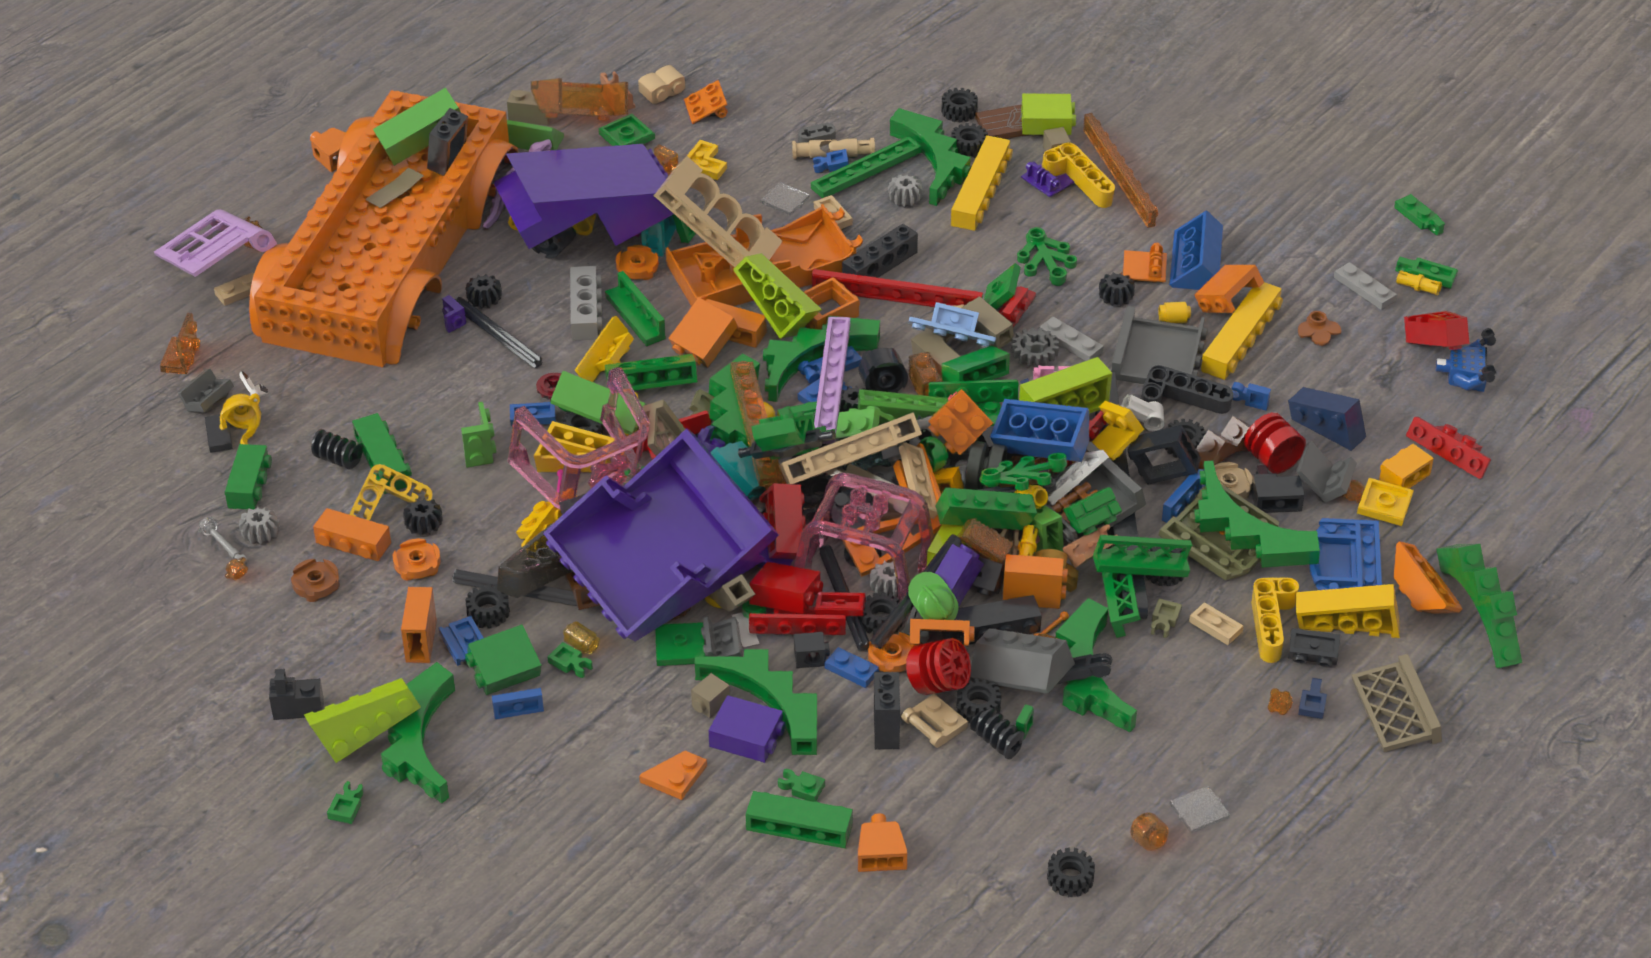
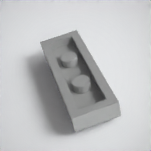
M1350 262L1334 272L1336 280L1381 310L1396 301V293Z
M1051 317L1039 326V329L1043 328V332L1051 331L1050 336L1056 335L1059 346L1085 361L1096 358L1103 353V345L1055 317Z

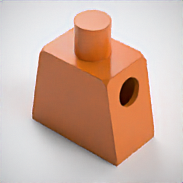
M330 128L322 134L315 131L310 136L313 156L330 172L337 169L339 151L346 133L336 128Z
M874 814L871 817L870 823H863L861 825L858 847V872L907 870V848L899 823L896 821L887 822L884 814Z

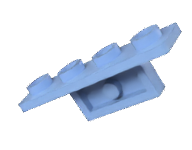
M936 302L931 321L910 317L908 322L916 330L925 331V328L934 330V334L946 336L947 333L955 335V339L961 341H968V338L977 340L976 344L989 347V344H994L996 337L974 332L979 315L978 312Z

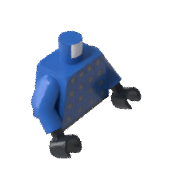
M1487 328L1481 333L1483 339H1477L1461 349L1451 350L1449 359L1437 358L1436 372H1447L1448 383L1452 386L1461 387L1465 390L1484 392L1486 381L1488 383L1493 382L1496 374L1494 366L1487 365V347L1484 346H1492L1496 343L1493 330Z

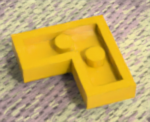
M699 140L687 155L702 169V174L708 175L712 179L718 180L727 170V162L714 158L718 153V145Z

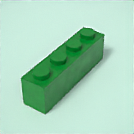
M378 413L352 420L354 437L357 443L362 445L363 455L371 469L375 465L381 464L408 477L412 476L409 464L404 463L401 449L396 448L397 444L394 435H389V427L386 420L382 421ZM380 470L378 473H373L376 475L377 481H380L381 478L388 480L387 486H390V482L394 478L392 475L389 479L383 477L384 472ZM397 480L394 483V487L396 490L406 488L407 484L403 480Z
M945 488L935 505L940 524L1023 530L1025 526L1031 524L1037 514L1032 494Z
M753 791L746 811L747 831L846 849L853 826V809L796 799L794 797L779 796L767 792Z

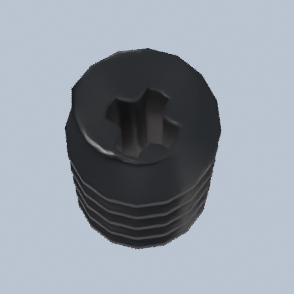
M319 429L315 433L311 444L312 454L315 457L340 467L343 466L348 470L356 467L362 458L363 447L361 444L356 445L355 441H349L345 437L341 438L337 434L333 435L332 432H326L324 429Z
M993 707L975 715L970 723V729L976 732L978 736L983 737L984 741L990 743V746L997 749V752L1004 755L1007 760L1012 759L1021 749L1024 732L1017 731L1015 725L1010 726V721L1008 719L1003 720V715L1001 713L996 714L997 711Z

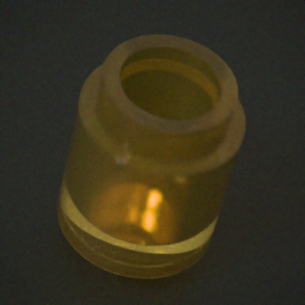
M573 622L564 629V642L583 654H592L598 648L600 638L597 637L594 631L581 623Z

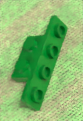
M1017 379L930 382L928 396L949 398L950 395L962 389L974 403L1004 402V399L1018 400L1019 383Z

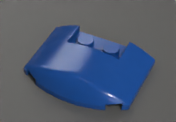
M1322 518L1319 521L1320 526L1316 530L1320 548L1319 564L1309 565L1310 573L1317 589L1329 590L1382 585L1379 521Z

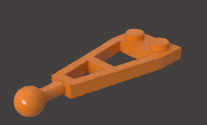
M913 514L868 526L865 525L843 534L841 537L861 577L870 574L871 570L875 569L876 564L883 565L884 560L887 563H891L938 532L941 524L938 514L934 519ZM930 522L929 526L914 536L908 528L911 525ZM899 528L905 542L879 558L868 536Z

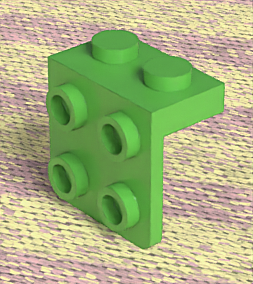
M478 402L481 425L461 428L466 468L493 463V454L496 453L495 441L491 440L495 436L493 423L488 424V422H491L489 408H484L483 402Z
M868 406L867 409L862 410L849 409L847 412H839L836 439L840 441L895 420L894 416L885 414L880 411V408Z

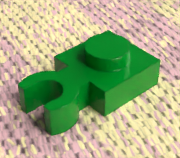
M564 642L547 656L549 664L565 673L572 669L575 671L576 676L580 678L585 677L583 668L593 669L590 659L582 658L581 651Z
M784 769L783 778L788 780L778 778V787L780 789H792V796L812 802L817 801L825 787L824 778L803 771L800 776H797L792 770Z
M347 781L343 786L344 794L335 795L327 811V817L330 820L352 824L361 807L360 798L363 796L364 791L362 784H359L358 788L352 791L351 784Z

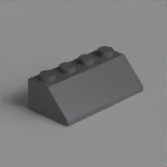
M989 628L975 644L970 680L974 681V679L979 678V682H982L983 679H986L987 684L993 682L998 686L1048 694L1075 663L1066 640Z

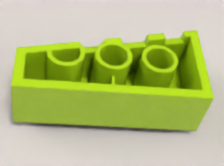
M762 253L746 256L733 269L780 339L797 335L799 328H804L822 310Z
M400 678L373 688L371 692L360 696L357 694L349 697V700L337 705H328L321 711L316 713L312 711L304 714V716L335 763H337L421 708L403 679Z

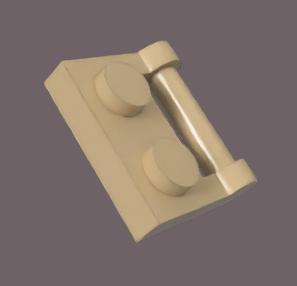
M935 694L915 707L907 708L901 716L902 720L907 724L911 723L930 739V743L936 748L941 747L968 728V721ZM919 717H922L924 720H926L930 725H932L936 730H938V732L932 729Z

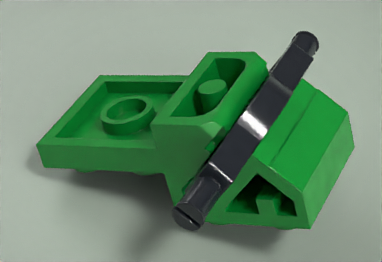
M803 411L760 419L759 425L751 426L754 438L751 447L739 448L738 455L740 458L752 456L755 460L769 457L770 460L806 454L819 449L824 441L835 440L836 433L835 429L826 430V426L815 428L813 415H804Z

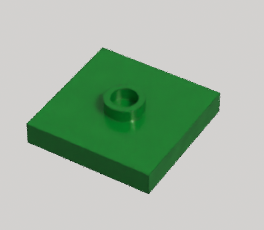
M633 114L598 128L599 135L612 146L645 144L655 139V133Z
M1016 263L987 285L984 300L995 310L1015 295L1021 267Z
M703 622L663 624L655 629L657 666L695 664V656L705 657L703 649L704 638L701 632V628L704 627Z

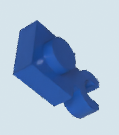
M847 149L826 153L827 157L818 156L813 158L815 173L823 172L825 169H829V172L836 171L849 164Z
M1239 382L1233 383L1231 388L1233 390V400H1245L1246 406L1267 411L1270 401V388L1249 383L1247 388Z

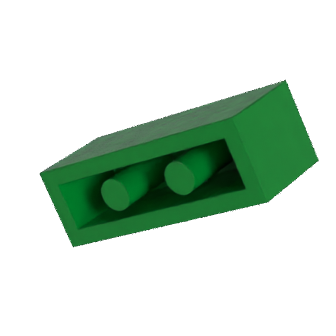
M991 345L942 363V382L994 380L1009 374L1010 353Z
M239 444L225 489L228 508H249L254 510L257 502L261 501L262 485L266 484L267 469H270L272 465V457L268 455L267 445Z

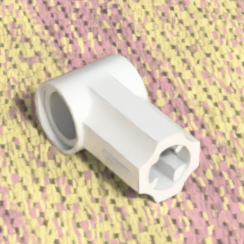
M1126 395L1121 406L1130 409L1135 417L1144 423L1147 430L1157 431L1164 427L1162 404L1156 401L1148 403L1133 395Z

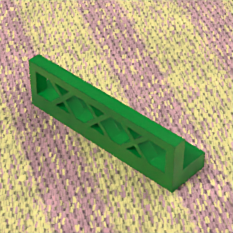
M618 272V286L605 291V298L646 347L665 340V319L625 272Z
M1100 535L1093 558L1097 572L1188 577L1190 568L1187 557L1192 548L1191 540ZM1105 544L1116 545L1111 549H1103ZM1131 545H1137V546H1138V548H1136V549H1134V550H1126V549H1125V548H1127V547H1129V546H1131ZM1153 547H1161V549L1155 552L1148 551ZM1176 548H1183L1181 553H1171L1170 551Z
M1102 572L1111 625L1116 638L1126 636L1124 624L1141 620L1132 574H1124L1127 576L1121 582H1118L1116 577L1119 573ZM1122 590L1130 592L1125 599L1119 598ZM1126 607L1133 610V613L1122 616V611Z

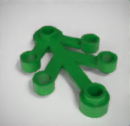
M1031 228L1026 234L1027 244L1022 250L1017 252V261L1025 264L1024 274L1028 277L1035 276L1038 265L1044 260L1050 272L1049 280L1055 286L1063 285L1067 278V271L1063 267H1057L1053 259L1062 261L1066 268L1073 269L1077 266V257L1068 255L1070 252L1069 243L1048 238L1042 228ZM1046 245L1057 248V251L1047 248ZM1036 247L1038 252L1029 262L1030 252Z
M1053 453L1048 456V462L1035 465L1034 457L1025 456L1021 458V461L1014 468L1011 461H1003L999 463L997 468L984 469L980 476V482L985 484L986 487H996L999 483L1013 484L1015 489L1020 491L1029 488V479H1036L1038 485L1051 484V474L1048 472L1039 473L1038 471L1051 469L1052 472H1062L1067 466V457L1064 453Z

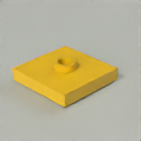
M1369 478L1358 506L1357 514L1402 526L1414 490Z

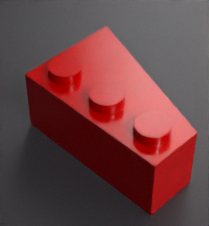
M1449 311L1404 317L1406 343L1449 347L1450 350L1461 349L1462 345L1470 344L1468 321L1465 316Z
M774 483L759 496L760 503H765L766 513H763V516L779 534L767 546L769 558L797 559L806 550V539L803 538L805 516L802 515L804 494L801 493V485Z

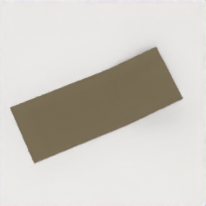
M407 168L394 181L365 200L381 208L409 190L424 175Z

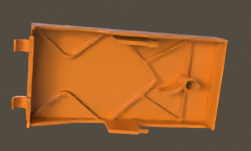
M821 204V207L783 227L771 230L782 240V243L769 261L798 288L812 285L813 269L842 273V262L856 253V248L862 245L863 239L858 235L855 240H847L836 221L842 219L845 215L842 207H840L838 212L831 213L824 204ZM761 214L753 215L762 223ZM735 228V234L731 236L745 249H748L750 245L748 235L742 229ZM707 242L673 251L666 247L667 266L691 307L698 297L705 301L710 299L731 306L754 301L733 269L735 267Z

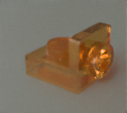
M660 144L654 147V155L669 176L678 165V153Z

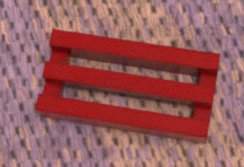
M818 592L815 614L863 616L866 594Z

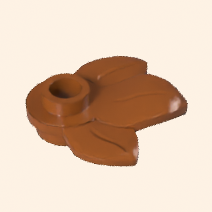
M1322 311L1311 312L1306 321L1299 324L1298 336L1300 338L1311 337V340L1320 346L1327 345L1330 342L1331 335L1341 334L1340 325L1328 320L1326 314Z

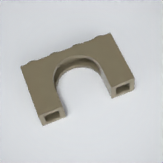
M980 296L962 307V309L979 313L974 332L996 337L995 343L990 345L1000 349L1012 341L1014 337L1013 324ZM926 329L911 339L912 353L942 380V363L960 357L946 344L955 335L947 333L946 336L934 334L932 329Z

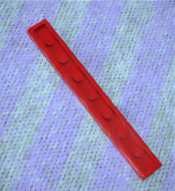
M813 269L812 287L833 277L839 283H842L853 295L858 297L935 307L936 302L950 306L963 304L965 306L979 296L983 299V292L817 269Z

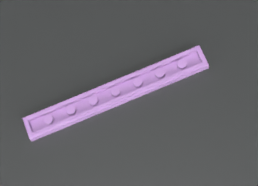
M828 317L814 420L815 428L826 426V430L835 429V433L840 411L851 324L849 317ZM836 439L822 442V444L835 443Z

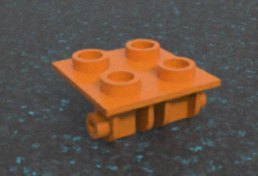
M719 80L708 84L703 89L690 94L684 99L692 124L712 113H715L720 118L726 117L728 113L725 107L728 104Z
M1154 243L1150 247V252L1124 250L1123 275H1130V279L1134 281L1166 282L1167 253H1163V246L1160 243Z

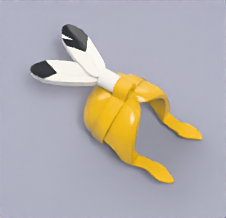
M241 371L239 373L240 378L250 392V396L247 394H236L225 401L220 413L219 428L221 430L226 429L227 420L237 428L247 429L242 436L240 444H248L247 440L255 434L260 425V397L265 396L268 393V389L261 384L254 386L248 375Z

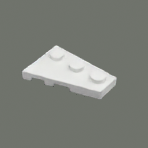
M1104 450L1086 452L1082 462L1076 461L1056 481V490L1048 493L1047 504L1050 506L1056 504L1057 500L1079 485L1086 476L1109 457Z

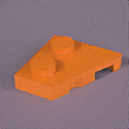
M683 751L641 773L639 776L640 783L682 800L707 767V759L688 751Z

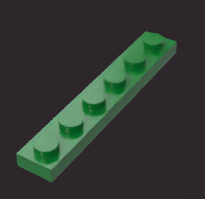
M908 136L812 181L811 189L822 199L831 196L921 153L922 146Z

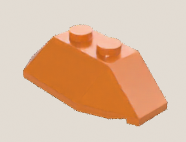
M1399 541L1396 544L1394 579L1399 584L1400 591L1410 599L1411 606L1418 612L1424 611L1432 614L1460 613L1462 611L1461 604L1427 559L1420 554L1418 548L1415 545Z

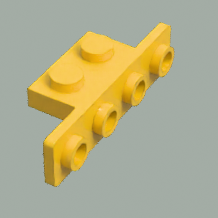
M617 316L610 319L575 368V372L579 377L593 382L598 374L605 370V365L620 363V358L629 351V346L634 338Z
M571 486L565 487L554 501L538 502L516 531L520 539H525L521 547L531 562H536L548 547L546 544L548 539L543 533L562 516L559 502L577 497Z

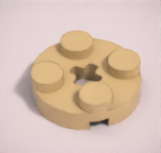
M1232 462L1214 465L1216 475L1222 485L1244 499L1249 497L1253 479L1249 470L1246 468L1242 470L1238 468V464Z

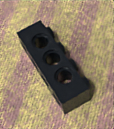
M905 224L899 225L842 262V273L879 278L918 253V233Z

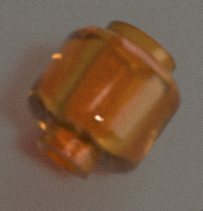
M1147 812L1139 815L1133 821L1130 833L1132 838L1145 850L1153 851L1165 845L1168 840L1169 829L1167 824L1154 813Z

